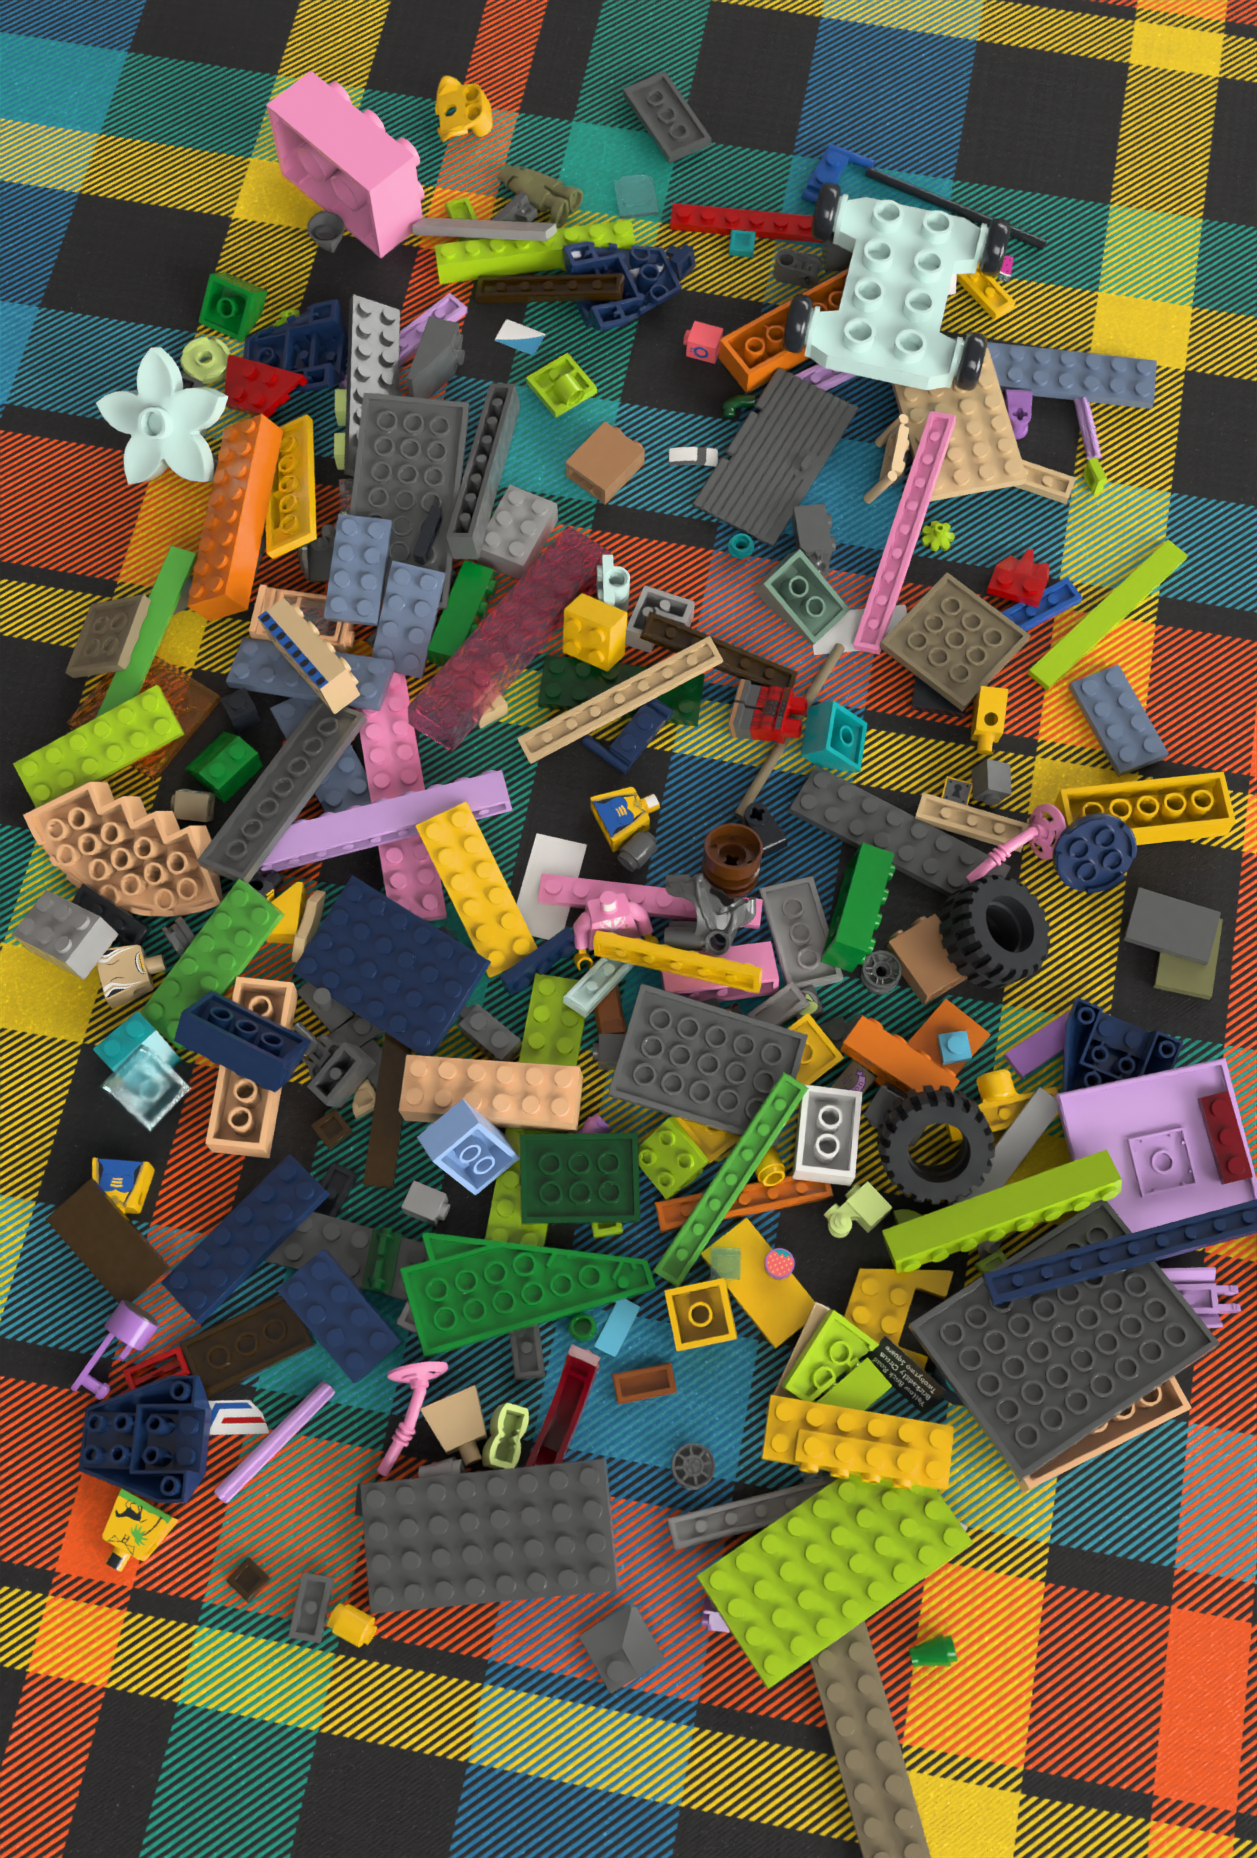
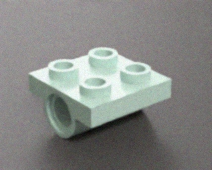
M602 555V565H597L598 600L627 612L629 607L630 575L623 567L613 566V555Z

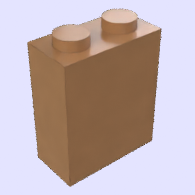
M604 422L565 462L566 477L603 504H606L644 465L645 449L636 440L632 441L626 437L618 427H612L607 422Z
M936 914L929 918H926V916L920 917L911 925L912 928L905 932L903 930L895 932L889 937L885 950L894 954L900 960L902 976L923 1005L967 979L966 975L962 976L955 970L957 968L956 965L950 963L947 958L949 954L946 948L943 949L941 944L943 935L939 934V924L942 922Z

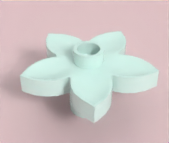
M161 347L150 348L143 357L138 369V391H117L107 394L96 402L102 416L112 427L120 432L131 434V439L128 441L124 453V471L128 485L151 481L159 477L168 466L176 474L190 481H213L214 462L212 452L202 436L206 433L207 428L217 422L222 415L228 396L216 389L207 387L186 388L183 390L182 376L172 357Z

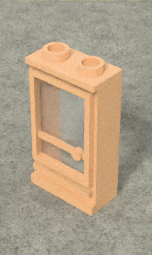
M260 584L249 627L251 639L271 642L257 617L284 597L290 605L295 603L305 616L303 618L306 622L311 621L320 632L319 636L321 639H327L336 652L348 653L349 647H353L355 640L353 623L324 619L327 595L269 588L267 585Z

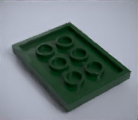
M638 1133L520 1134L521 1225L640 1222Z

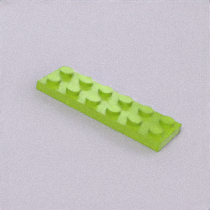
M155 685L13 764L35 807L38 808L82 785L101 781L185 734L160 686Z

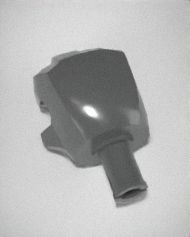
M332 525L322 526L323 539L317 538L298 547L300 569L303 571L305 578L310 582H329L336 530Z

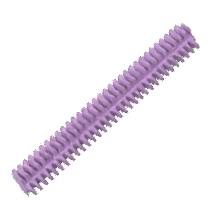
M1086 397L1082 399L1075 398L1074 403L1076 405L1075 408L1082 432L1086 457L1088 460L1096 457L1100 459L1102 456H1100L1101 451L1098 448L1099 442L1097 440L1098 437H1096V429H1094L1095 424L1092 421L1093 415L1091 413L1092 410H1090V402H1087Z

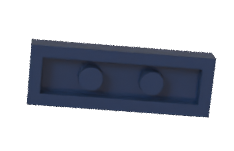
M565 927L500 976L503 987L510 996L526 989L535 978V973L539 975L546 974L553 964L561 958L569 957L574 952L575 935L569 927Z

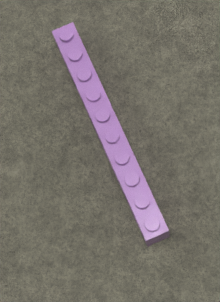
M489 770L477 777H462L450 784H435L423 791H408L401 794L400 797L392 799L381 798L374 801L373 804L365 806L354 805L347 808L346 811L338 813L327 812L321 814L319 818L294 821L257 872L263 876L269 874L272 870L278 872L417 836L419 833L415 825L466 801L475 820L513 811L502 770Z

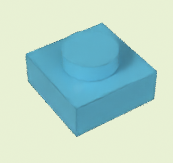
M967 1031L938 1034L937 1042L942 1065L971 1061L972 1054Z

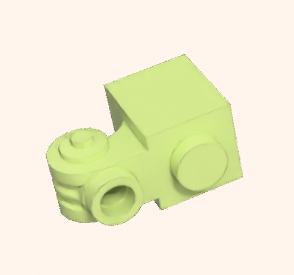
M867 1181L862 1187L856 1184L845 1195L848 1200L841 1207L837 1203L834 1204L824 1216L829 1221L828 1230L831 1235L836 1238H844L851 1230L852 1220L857 1221L869 1233L890 1213L892 1206Z

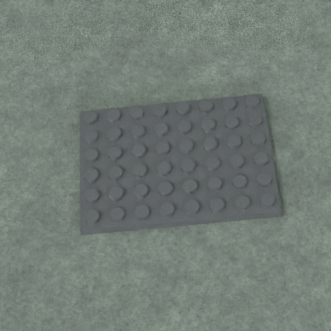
M1099 1200L991 1271L1109 1240L1132 1232L1107 1201ZM1155 1261L994 1306L991 1303L982 1276L909 1324V1329L1020 1482L1220 1344Z

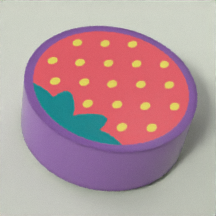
M783 1248L771 1250L764 1262L766 1273L771 1278L777 1280L789 1277L795 1266L793 1255Z

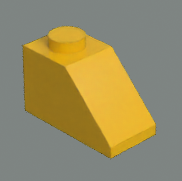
M296 882L271 902L285 915L266 939L268 943L293 944L294 936L300 927L305 911L307 892L303 882Z

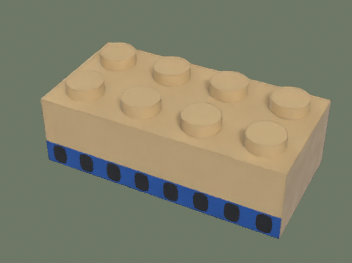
M283 597L257 618L273 645L335 715L360 696L355 686L359 682L351 673L352 669L342 656L340 658L336 656L333 646L327 639H321L319 636L320 632L311 621L306 622L303 618L305 616L295 603L290 605Z

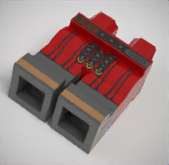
M740 679L734 699L735 702H733L728 720L731 737L763 741L776 740V743L782 744L785 743L786 737L800 738L802 722L801 720L791 719L792 714L806 715L808 708L807 698L795 696L793 688L784 687L783 689L775 686L751 685L750 680Z

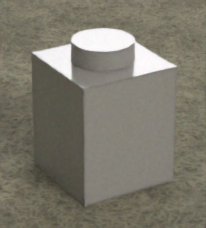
M413 1181L401 1208L404 1214L437 1227L439 1220H445L450 1204L447 1203L446 1193Z

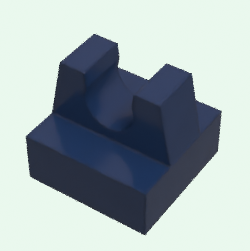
M685 244L682 248L671 246L665 251L666 255L670 257V264L679 282L696 267L694 250L689 245Z

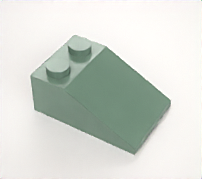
M800 549L784 557L752 588L769 609L812 645L820 640L850 610Z

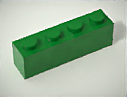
M464 560L449 595L447 609L443 610L427 648L429 662L460 671L463 662L467 663L471 652L469 647L471 641L476 640L479 634L480 625L478 624L481 617L485 618L487 615L490 595L494 596L497 590L498 581L495 580L494 569Z

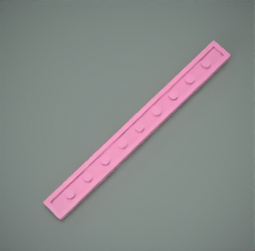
M934 411L929 413L853 643L855 650L880 655L881 648L879 645L886 637L956 423L955 415Z

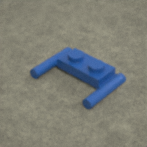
M830 144L808 181L807 188L804 190L801 199L816 204L822 184L826 182L837 184L848 162L864 168H873L875 160Z

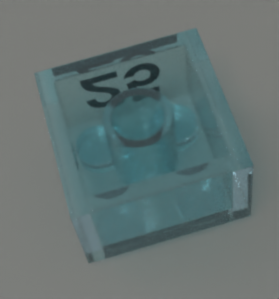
M142 1044L100 1086L139 1125L149 1131L191 1088L151 1048Z

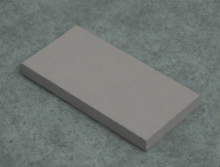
M813 876L759 888L760 899H763L762 906L785 985L793 981L798 989L801 990L812 985L816 988L843 981L840 968L820 962L829 929Z

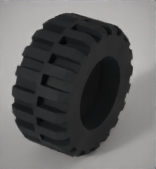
M995 874L981 877L954 892L944 904L940 915V920L943 922L939 924V934L943 935L941 940L943 949L946 948L949 954L947 956L949 962L956 965L957 968L955 970L962 976L966 975L967 980L973 984H979V986L988 989L1004 988L1038 971L1046 960L1049 952L1047 948L1050 946L1051 939L1048 936L1050 931L1049 922L1045 921L1044 916L1046 913L1043 908L1039 907L1037 897L1034 894H1030L1025 885L1021 883L1016 884L1017 880ZM986 915L998 926L1003 938L1004 949L992 938L987 927Z
M932 1085L923 1086V1091L916 1093L914 1088L907 1092L908 1097L902 1100L898 1097L893 1102V1111L890 1109L886 1110L883 1115L884 1124H879L878 1151L890 1182L893 1185H897L899 1192L903 1195L908 1196L911 1193L913 1200L923 1203L924 1199H929L930 1205H939L940 1200L947 1199L948 1204L957 1201L955 1197L963 1194L964 1197L972 1194L971 1187L974 1185L980 1187L985 1181L982 1174L990 1173L993 1166L990 1158L995 1157V1147L992 1143L994 1141L993 1133L978 1104L973 1099L968 1100L965 1093L959 1090L953 1093L950 1087L940 1085L939 1090H934ZM944 1123L960 1130L963 1137L962 1145L957 1154L949 1161L931 1166L920 1164L910 1157L908 1152L909 1143L920 1129L931 1124Z

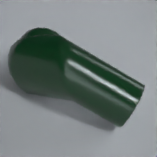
M734 395L722 403V415L724 417H735L736 408H755V395Z

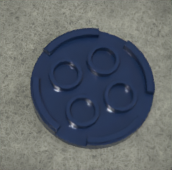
M1096 813L1081 817L1072 822L1057 839L1053 851L1055 871L1064 884L1076 890L1086 891V893L1107 890L1118 884L1125 877L1124 874L1129 869L1133 858H1136V838L1127 824L1114 815Z

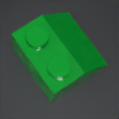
M226 272L210 274L198 323L242 342L261 317L268 291Z
M223 732L185 769L210 792L216 793L215 796L225 803L263 765L258 752L237 735Z

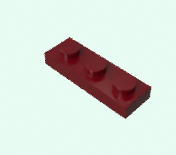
M1229 1091L1197 1098L1221 1184L1252 1178V1171Z

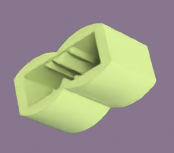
M510 1403L499 1405L496 1408L490 1422L491 1436L486 1441L482 1452V1464L484 1467L499 1470L516 1466L521 1453L520 1438L524 1435L529 1422L527 1408Z

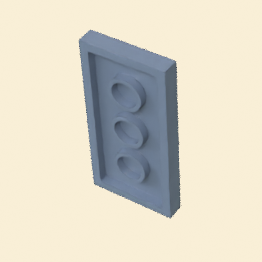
M338 514L324 611L325 620L378 627L393 526L392 520Z
M392 561L372 653L373 658L393 660L396 666L394 672L423 679L428 658L427 648L432 639L446 573Z
M1119 664L1070 684L1069 689L1118 777L1167 758L1169 754Z

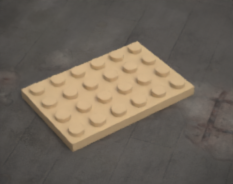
M986 348L978 383L971 391L957 388L955 377H953L951 388L942 387L923 390L892 383L900 415L905 414L908 417V423L904 426L909 428L908 440L913 461L930 411L956 416V423L930 501L1026 484V472L988 348Z

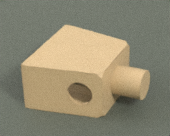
M475 1385L421 1408L422 1414L447 1455L459 1451L465 1466L474 1464L482 1459L476 1443L486 1439L487 1432Z

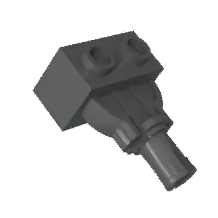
M301 1022L295 1024L292 1027L296 1030L295 1033L311 1040L310 1046L305 1052L306 1056L302 1058V1061L308 1065L309 1074L312 1079L307 1087L327 1106L342 1108L377 1063L358 1045L332 1041L327 1035H321L317 1039Z

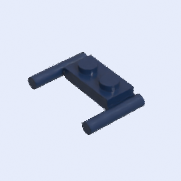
M654 698L641 706L612 743L610 750L589 735L583 739L582 744L625 775L666 721L671 718L674 710L657 698Z

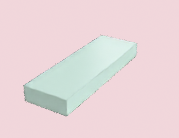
M601 957L563 997V1003L586 1018L635 965Z

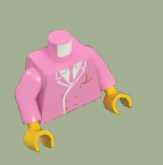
M605 891L600 895V898L589 900L586 903L585 912L579 916L573 925L575 949H578V953L574 956V963L579 971H581L580 963L583 960H587L589 969L593 967V960L587 953L586 948L589 951L594 950L593 938L596 930L613 932L629 938L641 939V936H644V941L659 944L658 939L651 934L654 931L646 909L634 901L629 902L627 895L624 893L615 895L611 891Z

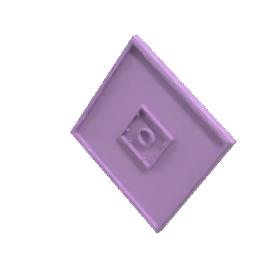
M1226 1058L1055 1094L1071 1162L1107 1149L1122 1178L1121 1193H1118L1115 1198L1107 1202L1132 1233L1257 1199V1179ZM1229 1091L1253 1177L1221 1184L1197 1098Z

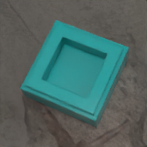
M731 230L729 255L753 257L756 232Z

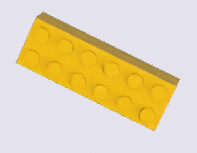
M1224 772L1061 789L1054 802V805L1064 817L1066 828L1072 822L1086 815L1096 813L1110 814L1120 818L1127 824L1136 838L1137 845L1225 836L1236 823Z

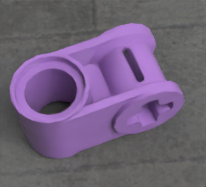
M1006 389L1004 393L1005 406L1015 439H1021L1027 434L1028 423L1032 416V390Z

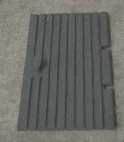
M782 368L776 370L754 405L757 409L761 410L759 415L753 411L749 413L725 451L732 458L730 461L723 457L720 459L692 504L703 512L718 518L722 522H726V524L741 530L743 533L764 542L772 548L790 522L793 508L801 504L858 411V407L786 372Z

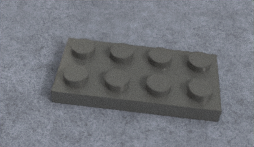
M665 71L623 89L624 98L668 163L711 146L712 138Z

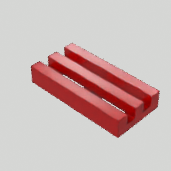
M177 1346L123 1370L130 1391L137 1389L136 1387L180 1367L182 1368L181 1371L169 1376L192 1375L181 1346ZM177 1356L178 1361L133 1380L132 1375Z

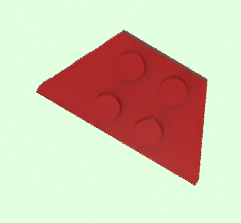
M229 354L224 392L228 396L226 406L254 416L263 414L269 418L280 405H283L291 398L288 395L289 392L298 384L303 387L308 380L298 373Z

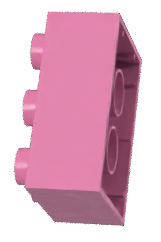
M312 71L266 105L280 169L284 177L324 211L335 213L342 218L344 228L380 258L413 233L412 225L423 218L421 200L425 195L417 179L416 166L420 164V158L416 149L405 138H400L397 141L386 133L383 123L373 111L367 109L362 113L352 105L349 95L339 83L333 81L328 85Z

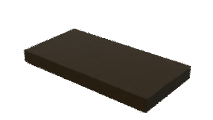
M94 1179L86 1182L46 1218L48 1223L119 1304L122 1300L131 1303L135 1301L171 1268Z
M281 1295L179 1343L192 1375L200 1376L207 1398L315 1346L307 1326Z

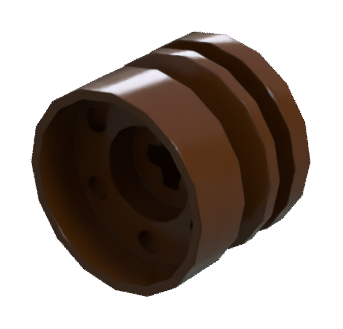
M734 823L719 825L712 829L704 842L701 873H703L704 879L708 880L713 887L723 890L731 898L746 896L753 891L758 883L763 853V843L759 835L747 826Z

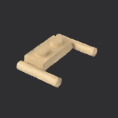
M901 414L875 440L876 446L881 448L886 444L879 478L880 481L864 495V501L868 504L872 503L904 470V453L909 446V440L907 439L909 428L904 426L908 423V417L905 414Z

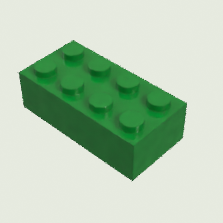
M862 842L849 861L820 962L852 973L858 964L862 965L864 963L866 955L872 953L876 939L872 938L873 931L878 929L882 919V914L878 912L880 905L885 904L889 889L885 888L887 880L890 881L896 867V865L892 864L894 853Z

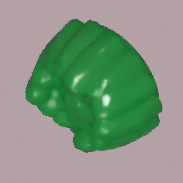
M588 1313L575 1314V1317H572L568 1323L571 1337L580 1342L589 1341L597 1331V1323L594 1321V1317Z

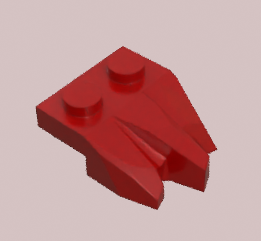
M1027 549L1021 560L1010 555L996 565L987 593L1038 608L1049 581V564L1044 562L1035 564L1034 549Z

